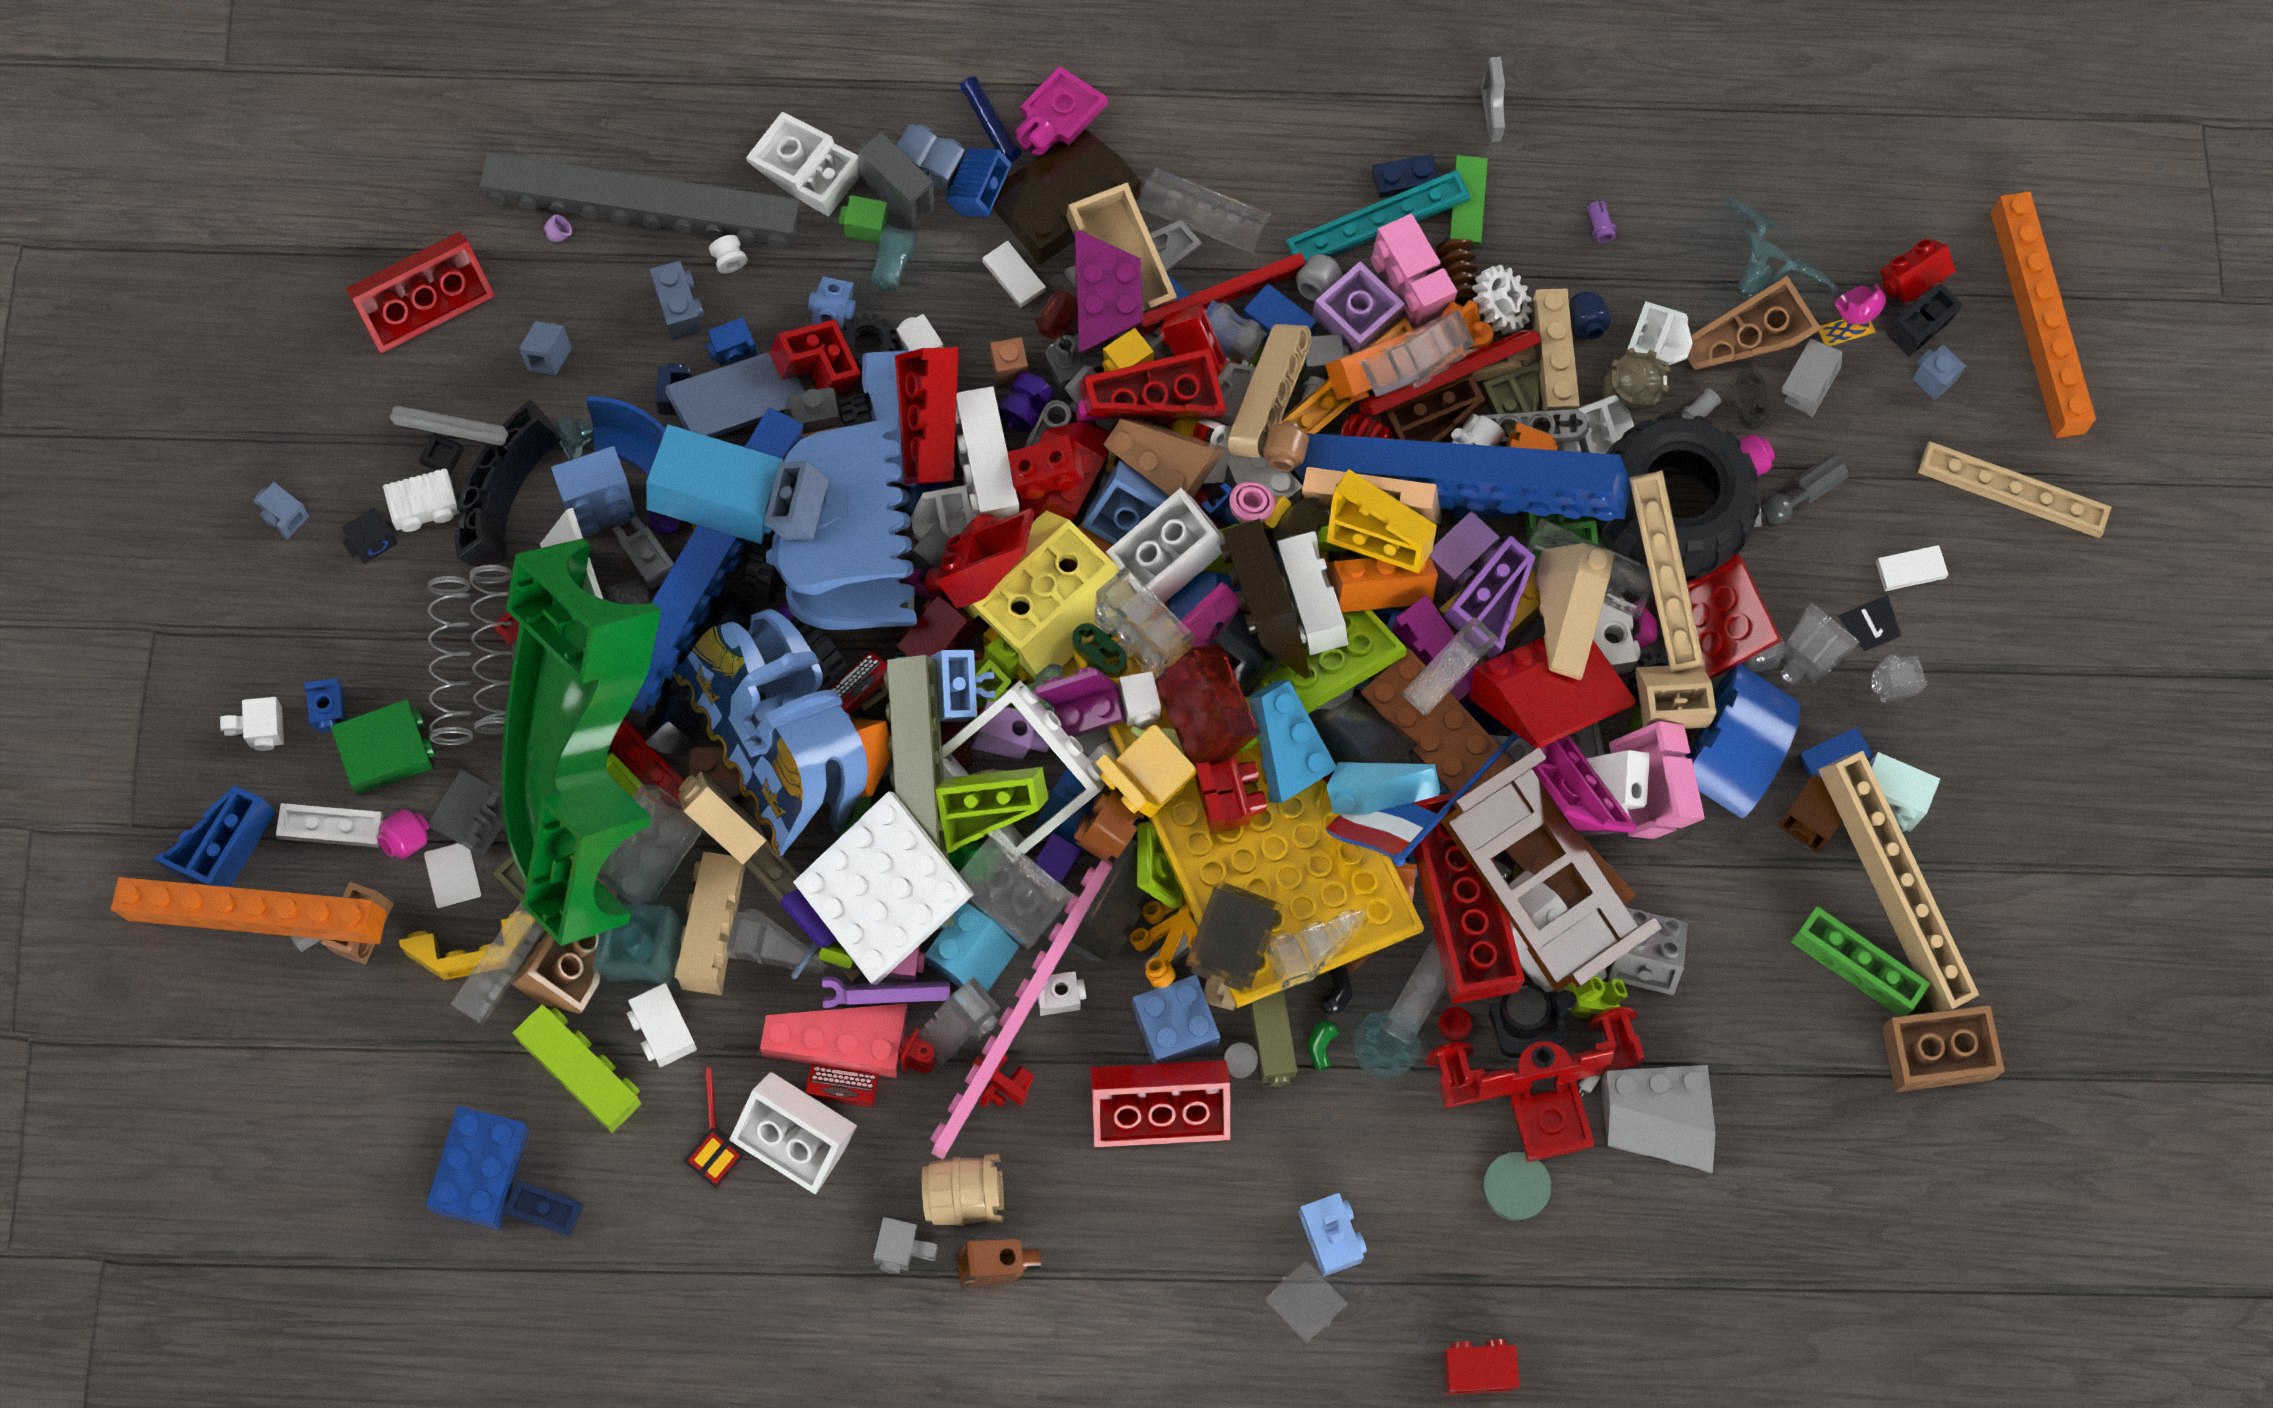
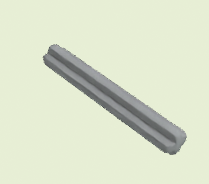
M395 406L390 414V420L395 425L495 445L505 444L508 437V431L503 426Z

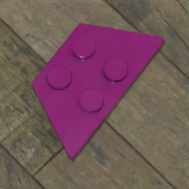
M1075 231L1079 354H1085L1089 352V349L1105 341L1107 343L1115 339L1120 333L1130 331L1142 325L1141 258L1082 231Z

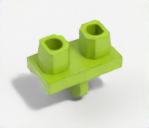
M1595 975L1579 987H1576L1573 982L1565 986L1577 997V1003L1570 1011L1573 1016L1581 1019H1587L1592 1014H1598L1613 1007H1620L1619 1003L1628 997L1622 979L1613 978L1609 982H1603L1599 976Z

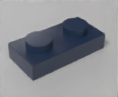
M1433 154L1374 164L1371 170L1379 198L1397 195L1439 177Z
M517 1180L504 1212L506 1215L571 1238L584 1205L576 1200Z

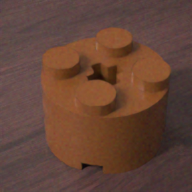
M1104 786L1093 801L1095 803L1092 808L1093 812L1091 815L1084 813L1074 829L1076 832L1073 837L1077 839L1076 844L1108 865L1113 864V857L1117 859L1137 831L1138 827L1134 825V822L1138 817L1143 819L1145 814L1137 811L1135 814L1131 812L1121 801V798L1124 796L1122 792L1116 788L1112 790Z

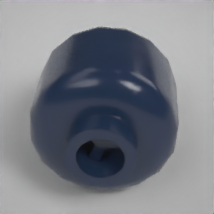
M1589 291L1580 292L1571 298L1569 309L1572 333L1579 338L1590 340L1601 337L1611 323L1610 313L1604 299L1599 294Z

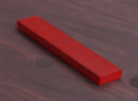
M1300 252L1143 313V323L1136 327V330L1141 336L1161 329L1167 314L1201 303L1205 311L1259 291L1267 283L1272 286L1295 277L1306 261Z
M1521 330L1484 348H1480L1359 401L1358 405L1361 413L1374 416L1541 342L1538 332Z

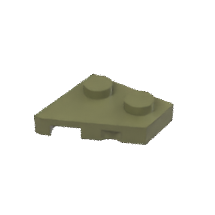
M1539 362L1482 383L1481 388L1494 414L1538 412ZM1538 421L1533 425V428H1538ZM1507 422L1502 426L1506 432L1505 437H1509L1511 431L1517 433L1514 428V422Z

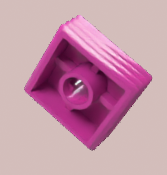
M1220 583L1176 625L1177 630L1191 643L1199 654L1217 633L1218 628L1215 625L1218 622L1224 623L1240 605L1237 595L1228 585Z

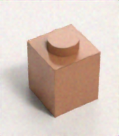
M1022 337L990 343L991 363L997 387L1013 384L1020 372L1028 373V363Z

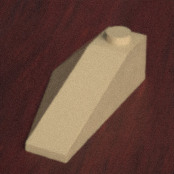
M1585 543L1541 551L1535 584L1536 589H1539L1541 600L1539 610L1545 625L1544 641L1549 671L1578 680L1582 679L1610 579L1614 558L1613 552Z

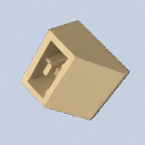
M1670 666L1636 667L1635 673L1643 728L1658 721L1684 724L1685 729L1709 728L1716 716L1712 682L1703 666L1671 672Z

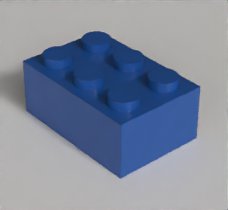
M457 1106L426 1207L435 1214L499 1230L530 1130L526 1124L509 1118Z

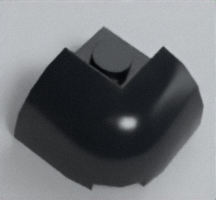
M1240 605L1196 657V662L1221 681L1220 687L1239 698H1246L1269 674L1276 662V657L1261 646L1257 633L1250 635L1244 615L1250 613L1247 610L1242 611Z

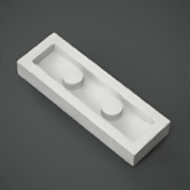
M281 803L276 837L283 840L379 848L376 836L379 834L378 828L383 821L384 815L382 812Z

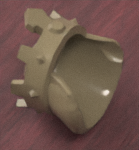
M1634 348L1627 349L1626 355L1620 360L1615 359L1612 368L1606 373L1603 380V396L1607 398L1616 395L1621 404L1636 409H1649L1660 401L1662 395H1666L1665 393H1667L1670 387L1667 385V375L1670 373L1669 365L1663 366L1656 359L1657 352L1651 349L1648 353L1635 352Z

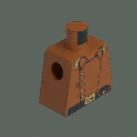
M1020 1239L967 1241L957 1252L960 1288L1015 1282L1024 1274V1270L1040 1269V1251L1038 1248L1022 1250ZM1000 1258L1004 1259L1007 1265H1004L1000 1261Z

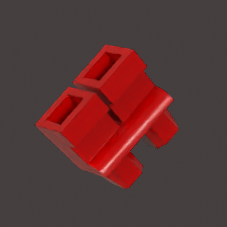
M1232 757L1223 763L1210 765L1209 762L1196 764L1194 778L1201 803H1203L1210 835L1248 825L1250 817L1266 812L1267 802L1263 790L1246 794L1244 785L1257 783L1259 780L1255 761L1237 763L1236 757Z

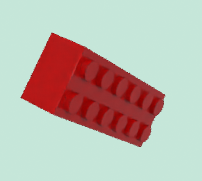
M1456 793L1439 795L1412 803L1438 814ZM1454 806L1444 817L1456 810V807ZM1440 821L1412 851L1417 864L1451 1004L1517 993L1525 978L1509 918L1472 863L1467 861Z

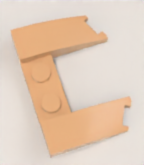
M1307 467L1302 493L1308 505L1331 512L1334 489L1346 472ZM1358 474L1432 523H1441L1442 515L1436 484Z

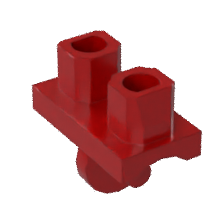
M986 1055L982 1059L977 1057L972 1066L976 1064L981 1067ZM1004 1055L988 1082L990 1087L988 1085L985 1087L979 1104L986 1108L992 1101L1002 1108L1007 1099L998 1093L1000 1091L1022 1107L1028 1098L1027 1091L1032 1084L1034 1075L1019 1065L1010 1079L1000 1072L1008 1061V1057Z

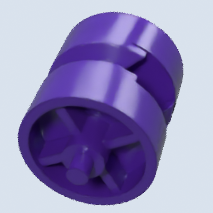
M1020 372L1010 387L1012 394H1006L999 404L1000 419L1007 424L1006 427L1009 430L1014 428L1023 433H1031L1040 418L1039 411L1042 412L1046 404L1053 399L1054 391L1043 381L1044 377L1041 375L1037 377L1027 372Z

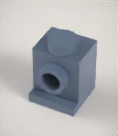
M275 482L268 488L260 490L254 499V503L262 511L259 514L261 518L270 526H277L281 535L287 540L309 517L304 505Z

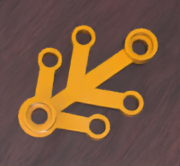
M1184 894L1183 904L1178 913L1148 931L1145 928H1138L1130 935V941L1138 951L1148 949L1153 942L1167 935L1158 957L1151 959L1146 965V977L1155 988H1165L1174 981L1176 973L1170 962L1184 932L1188 938V947L1194 955L1201 956L1209 951L1202 933L1191 918L1192 911ZM1151 901L1143 907L1142 914L1149 924H1157L1164 918V915L1175 909H1171L1164 903L1159 904L1157 901Z

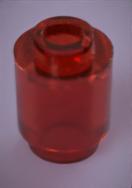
M1061 290L1057 291L1055 295H1051L1035 320L1039 333L1048 339L1062 338L1077 315V299Z

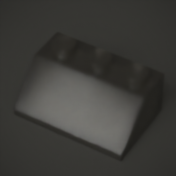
M1133 838L1117 858L1082 918L1071 941L1104 961H1107L1112 952L1119 954L1128 938L1122 933L1127 925L1134 928L1143 912V909L1138 907L1143 898L1149 901L1152 896L1137 886L1138 842Z

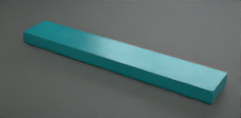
M1455 170L1286 240V246L1291 256L1301 252L1305 261L1315 254L1333 257L1375 240L1378 228L1411 213L1415 220L1419 222L1470 201V194L1458 170Z

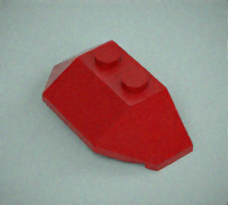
M1088 421L1075 422L1044 430L1038 443L1066 435L1071 436L1079 447L1085 482L1075 485L1070 490H1056L1045 493L1044 496L1038 499L1023 500L1016 491L1020 512L1032 508L1034 511L1033 522L1045 511L1069 519L1072 522L1106 459L1108 449L1103 444L1109 437V433Z

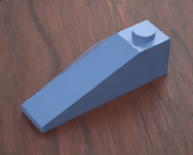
M912 350L870 352L863 355L862 386L864 393L869 394L873 407V410L869 412L871 421L896 416L899 420L895 355ZM899 423L898 430L893 434L886 435L884 439L897 441L900 445V453L895 457L887 459L885 462L896 463L900 466L902 471L901 477L894 482L904 485ZM905 485V486H908V487L913 488V487H915L916 485Z

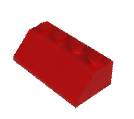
M461 232L345 288L356 312L380 354L495 297L468 240Z
M1226 1060L1090 1067L1094 1147L1231 1140L1230 1079Z

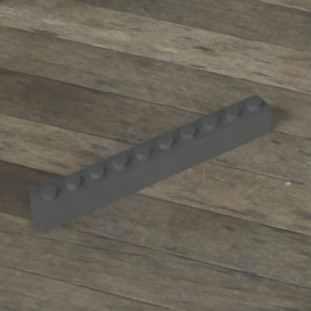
M491 152L486 154L479 184L483 199L494 205L514 204L526 210H535L536 208L547 209L559 215L573 213L592 220L606 218L612 219L619 224L639 223L651 229L665 227L684 234L692 232L704 233L712 238L736 235L739 241L744 243L764 242L776 248L795 246L801 216L799 199Z

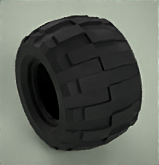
M1681 413L1665 414L1659 416L1654 422L1650 419L1644 420L1624 432L1622 438L1613 443L1606 454L1620 455L1629 478L1647 474L1648 469L1654 467H1674L1688 471L1698 477L1713 494L1716 503L1703 515L1686 519L1673 517L1685 577L1688 582L1691 579L1696 580L1713 572L1716 568L1730 560L1732 556L1741 552L1754 530V524L1759 515L1760 488H1757V470L1749 453L1744 454L1740 449L1741 442L1728 429L1725 432L1711 425L1713 420L1699 415L1695 416L1694 419L1683 418ZM1630 486L1625 519L1614 518L1612 521H1602L1595 517L1593 519L1597 522V530L1602 531L1600 535L1601 542L1607 551L1613 552L1614 556L1617 555L1624 562V568L1639 576L1640 573L1650 576Z

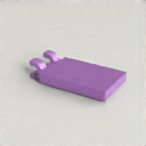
M824 976L822 979V987H832L836 991V994L833 996H824L823 1008H830L845 1003L871 1004L950 1000V980L879 983L878 985L871 983L845 985L836 976Z

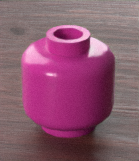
M1750 434L1739 439L1742 452L1744 454L1749 453L1757 470V477L1768 472L1772 467V461L1775 460L1774 451L1769 441L1765 437L1760 438L1756 434Z
M401 809L380 823L378 828L379 834L376 836L378 844L386 855L405 859L426 845L428 841L426 831L429 829V825L420 813L414 814L407 809Z

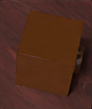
M1815 773L1812 775L1777 824V826L1817 853L1823 849L1842 823L1837 808L1820 776Z

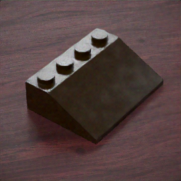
M1084 129L1070 145L1060 142L1007 177L993 205V209L1036 262L1041 265L1075 242L1073 231L1066 217L1069 204L1124 183H1128L1136 201L1140 198L1141 180L1118 154L1087 129Z
M1260 518L1222 530L1225 544L1219 545L1225 564L1232 563L1233 567L1228 568L1233 587L1240 586L1241 588L1240 591L1236 592L1241 610L1248 609L1250 613L1244 615L1250 635L1257 633L1263 648L1304 679L1311 677L1294 609Z

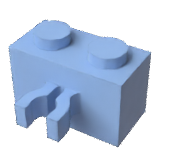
M941 650L931 655V658L936 660L940 722H966L976 718V696L980 699L995 698V691L987 692L983 688H976V684L982 683L983 680H993L994 672H985L975 677L974 650Z
M1340 1193L1300 1207L1298 1214L1322 1277L1360 1264L1363 1261V1253L1367 1252L1364 1239L1360 1232H1354L1350 1220L1354 1219L1352 1208L1348 1200L1342 1201Z

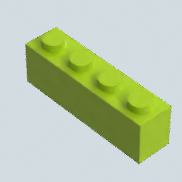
M543 1004L540 1005L512 1033L523 1047L613 1133L641 1105L639 1098L636 1096L640 1090L627 1077L621 1081L613 1073L616 1067L605 1055L601 1054L599 1057H596L588 1049L592 1046V1043L579 1030L573 1034L565 1026L569 1021L557 1008L554 1007L550 1011Z

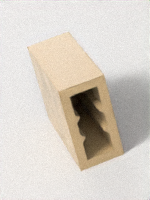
M702 771L696 777L694 775L689 776L679 787L681 792L678 794L683 811L742 865L766 842L760 824Z

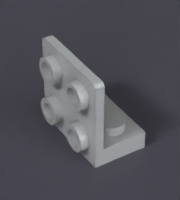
M1626 907L1638 926L1655 917L1662 928L1613 962L1609 970L1608 980L1613 978L1622 979L1624 984L1674 996L1684 969L1688 923L1675 918H1668Z

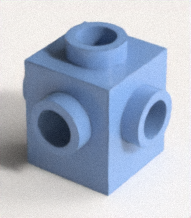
M823 276L817 292H811L809 297L808 310L813 311L812 324L815 325L835 319L840 330H843L847 319L852 320L855 313L856 301L852 300L854 283Z

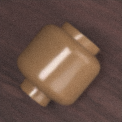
M1283 421L1282 424L1274 425L1268 430L1263 456L1273 469L1290 472L1304 463L1309 436L1301 429L1298 423Z

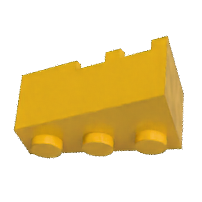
M1348 469L1333 492L1326 542L1419 573L1433 551L1437 525Z

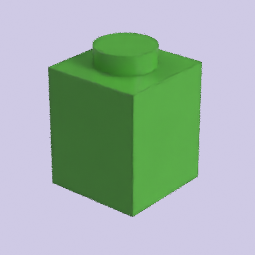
M850 195L848 206H842L839 224L844 225L845 237L882 244L888 219L887 202Z

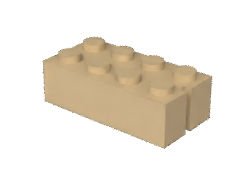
M1128 183L1068 205L1066 217L1073 234L1075 231H1082L1141 258L1143 313L1177 300L1176 293Z

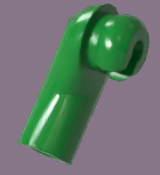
M1321 1021L1316 1024L1307 1040V1048L1316 1072L1331 1067L1326 1047L1330 1040L1338 1035V1027L1331 1021Z

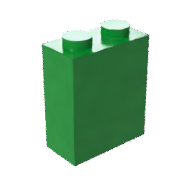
M408 699L330 726L349 783L356 795L433 769L430 758L436 755L429 737L425 739L422 737L420 728L425 726L419 708L412 709Z

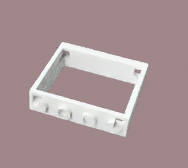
M1021 680L942 745L944 779L969 775L951 753L1012 702L1086 788L1025 839L1012 824L988 833L1012 863L1097 795L1106 785L1099 776L1101 774L1098 770L1099 767L1095 762H1090L1084 755L1079 741L1065 733L1060 727L1061 722L1052 711H1046L1040 704L1035 690L1031 692Z

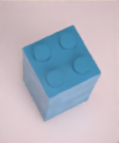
M667 424L646 482L647 510L762 544L765 533L771 535L773 531L764 524L779 463L783 462V459Z

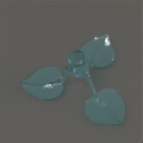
M1733 199L1725 200L1723 206H1732L1741 215L1753 220L1759 228L1758 234L1748 229L1745 232L1753 252L1745 268L1747 271L1737 285L1742 291L1753 297L1763 291L1767 284L1773 285L1784 273L1794 269L1828 284L1834 295L1838 293L1837 286L1821 269L1795 257L1791 261V257L1786 252L1764 238L1766 226L1769 228L1774 226L1767 216L1756 208ZM1757 256H1762L1760 261H1756ZM1769 256L1789 262L1773 276L1770 275L1773 269L1765 264Z

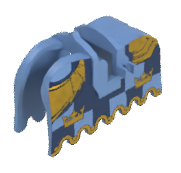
M766 609L751 615V627L748 632L735 622L710 628L696 643L686 659L673 672V675L680 686L688 685L692 693L690 704L696 714L704 713L708 721L706 732L708 737L713 742L721 741L723 744L722 760L724 765L729 770L734 768L738 770L740 793L743 797L748 798L752 796L756 802L755 818L761 826L768 824L771 827L772 836L770 840L772 848L777 856H782L823 803L827 802L831 807L830 823L837 834L843 832L850 814L866 786L868 767L861 738L849 719V714L845 713L841 705L843 702L837 691L823 690L817 692L822 685L823 673L818 664L819 660L816 654L811 651L801 633L788 619L775 610ZM764 692L767 699L760 701L759 693Z

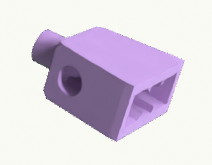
M987 701L981 713L993 702ZM1005 707L974 733L971 749L1024 759L1029 749L1047 753L1049 745L1018 710Z

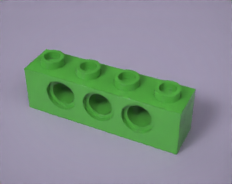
M1818 906L1808 915L1791 940L1792 944L1899 1017L1907 1016L1913 1011L1931 984Z

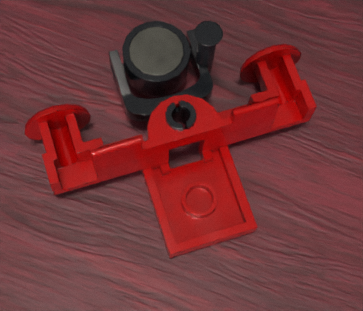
M1523 983L1517 993L1503 996L1500 1008L1498 1003L1491 1004L1488 1013L1500 1052L1508 1058H1520L1516 1074L1512 1068L1485 1073L1484 1068L1470 1071L1467 1058L1473 1054L1474 1049L1472 1045L1465 1042L1447 1043L1431 1050L1425 1057V1063L1431 1067H1439L1441 1078L1438 1087L1444 1109L1508 1095L1527 1162L1590 1149L1594 1147L1595 1143L1576 1080L1602 1075L1610 1070H1625L1642 1065L1645 1056L1639 1037L1634 1035L1631 1022L1637 1017V1012L1631 1007L1622 1006L1613 1007L1594 1015L1589 1021V1030L1602 1031L1605 1042L1595 1044L1593 1050L1568 1055L1567 1051L1561 1046H1563L1567 1039L1568 1033L1565 1024L1567 1023L1571 1008L1577 1003V997L1568 990L1561 991L1558 995L1557 991H1551L1548 996L1547 992L1540 986L1532 983ZM1550 1015H1552L1557 1029L1547 1037L1526 1042H1515L1509 1040L1505 1035L1506 1031L1518 1039H1532L1539 1036L1546 1029ZM1555 1076L1553 1080L1555 1090L1531 1095L1530 1088L1533 1081Z

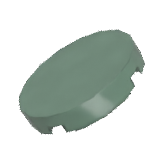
M1509 1152L1499 1156L1487 1168L1483 1178L1485 1200L1498 1216L1509 1221L1530 1219L1535 1217L1547 1205L1551 1195V1178L1546 1167L1539 1160L1527 1162L1524 1152Z

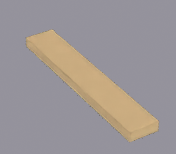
M1931 441L1926 445L1917 472L2097 538L2103 535L2111 510L2109 505Z
M1663 470L1630 477L1629 480L1671 672L1704 665Z

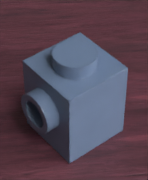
M538 321L534 322L519 347L527 371L555 376L572 349L564 326Z
M1941 345L1935 352L1929 349L1918 360L1917 364L1920 367L1912 380L1936 400L1957 381L1966 365L1948 348Z

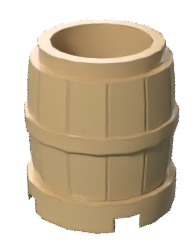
M985 1154L984 1158H961V1156L953 1157V1159L929 1162L928 1166H923L922 1200L926 1222L932 1221L933 1225L957 1226L988 1221L989 1224L1003 1223L1004 1217L997 1215V1210H1004L1002 1171H997V1167L994 1166V1162H1001L999 1154Z

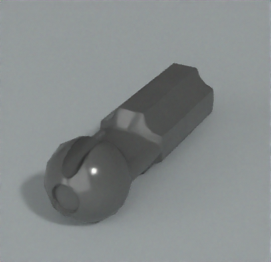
M1828 455L1793 479V488L1784 495L1778 493L1768 495L1763 500L1761 506L1763 518L1773 524L1787 522L1792 515L1794 506L1802 501L1811 504L1847 479L1848 469L1837 455Z

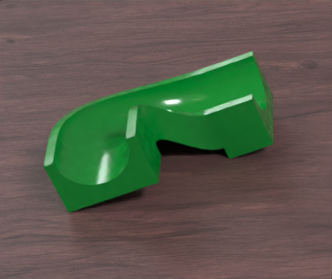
M584 538L515 554L506 611L520 625L511 673L503 735L501 781L503 817L508 843L515 864L526 883L522 906L560 946L629 924L631 913L596 878L603 863L613 850L631 835L648 828L651 815L609 775L606 759L611 742L648 674L661 609L654 603L636 605L615 603L598 598L583 590L591 547Z

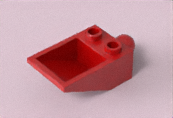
M1032 508L969 533L957 534L946 541L940 568H932L925 575L924 583L926 588L934 594L945 592L956 610L985 599L1026 552L1034 517Z

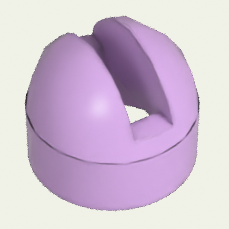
M555 214L546 222L544 232L549 241L558 243L564 241L572 234V227L566 218Z

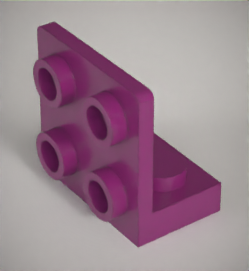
M1092 667L1081 668L1075 671V675L1067 678H1049L1044 681V685L1034 688L1035 694L1054 706L1055 715L1061 722L1060 727L1068 736L1078 737L1126 722L1119 685Z

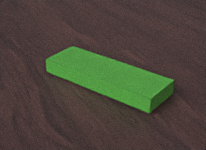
M1456 156L1455 170H1458L1470 194V201L1452 208L1449 240L1468 239L1473 241L1474 247H1480L1488 158Z

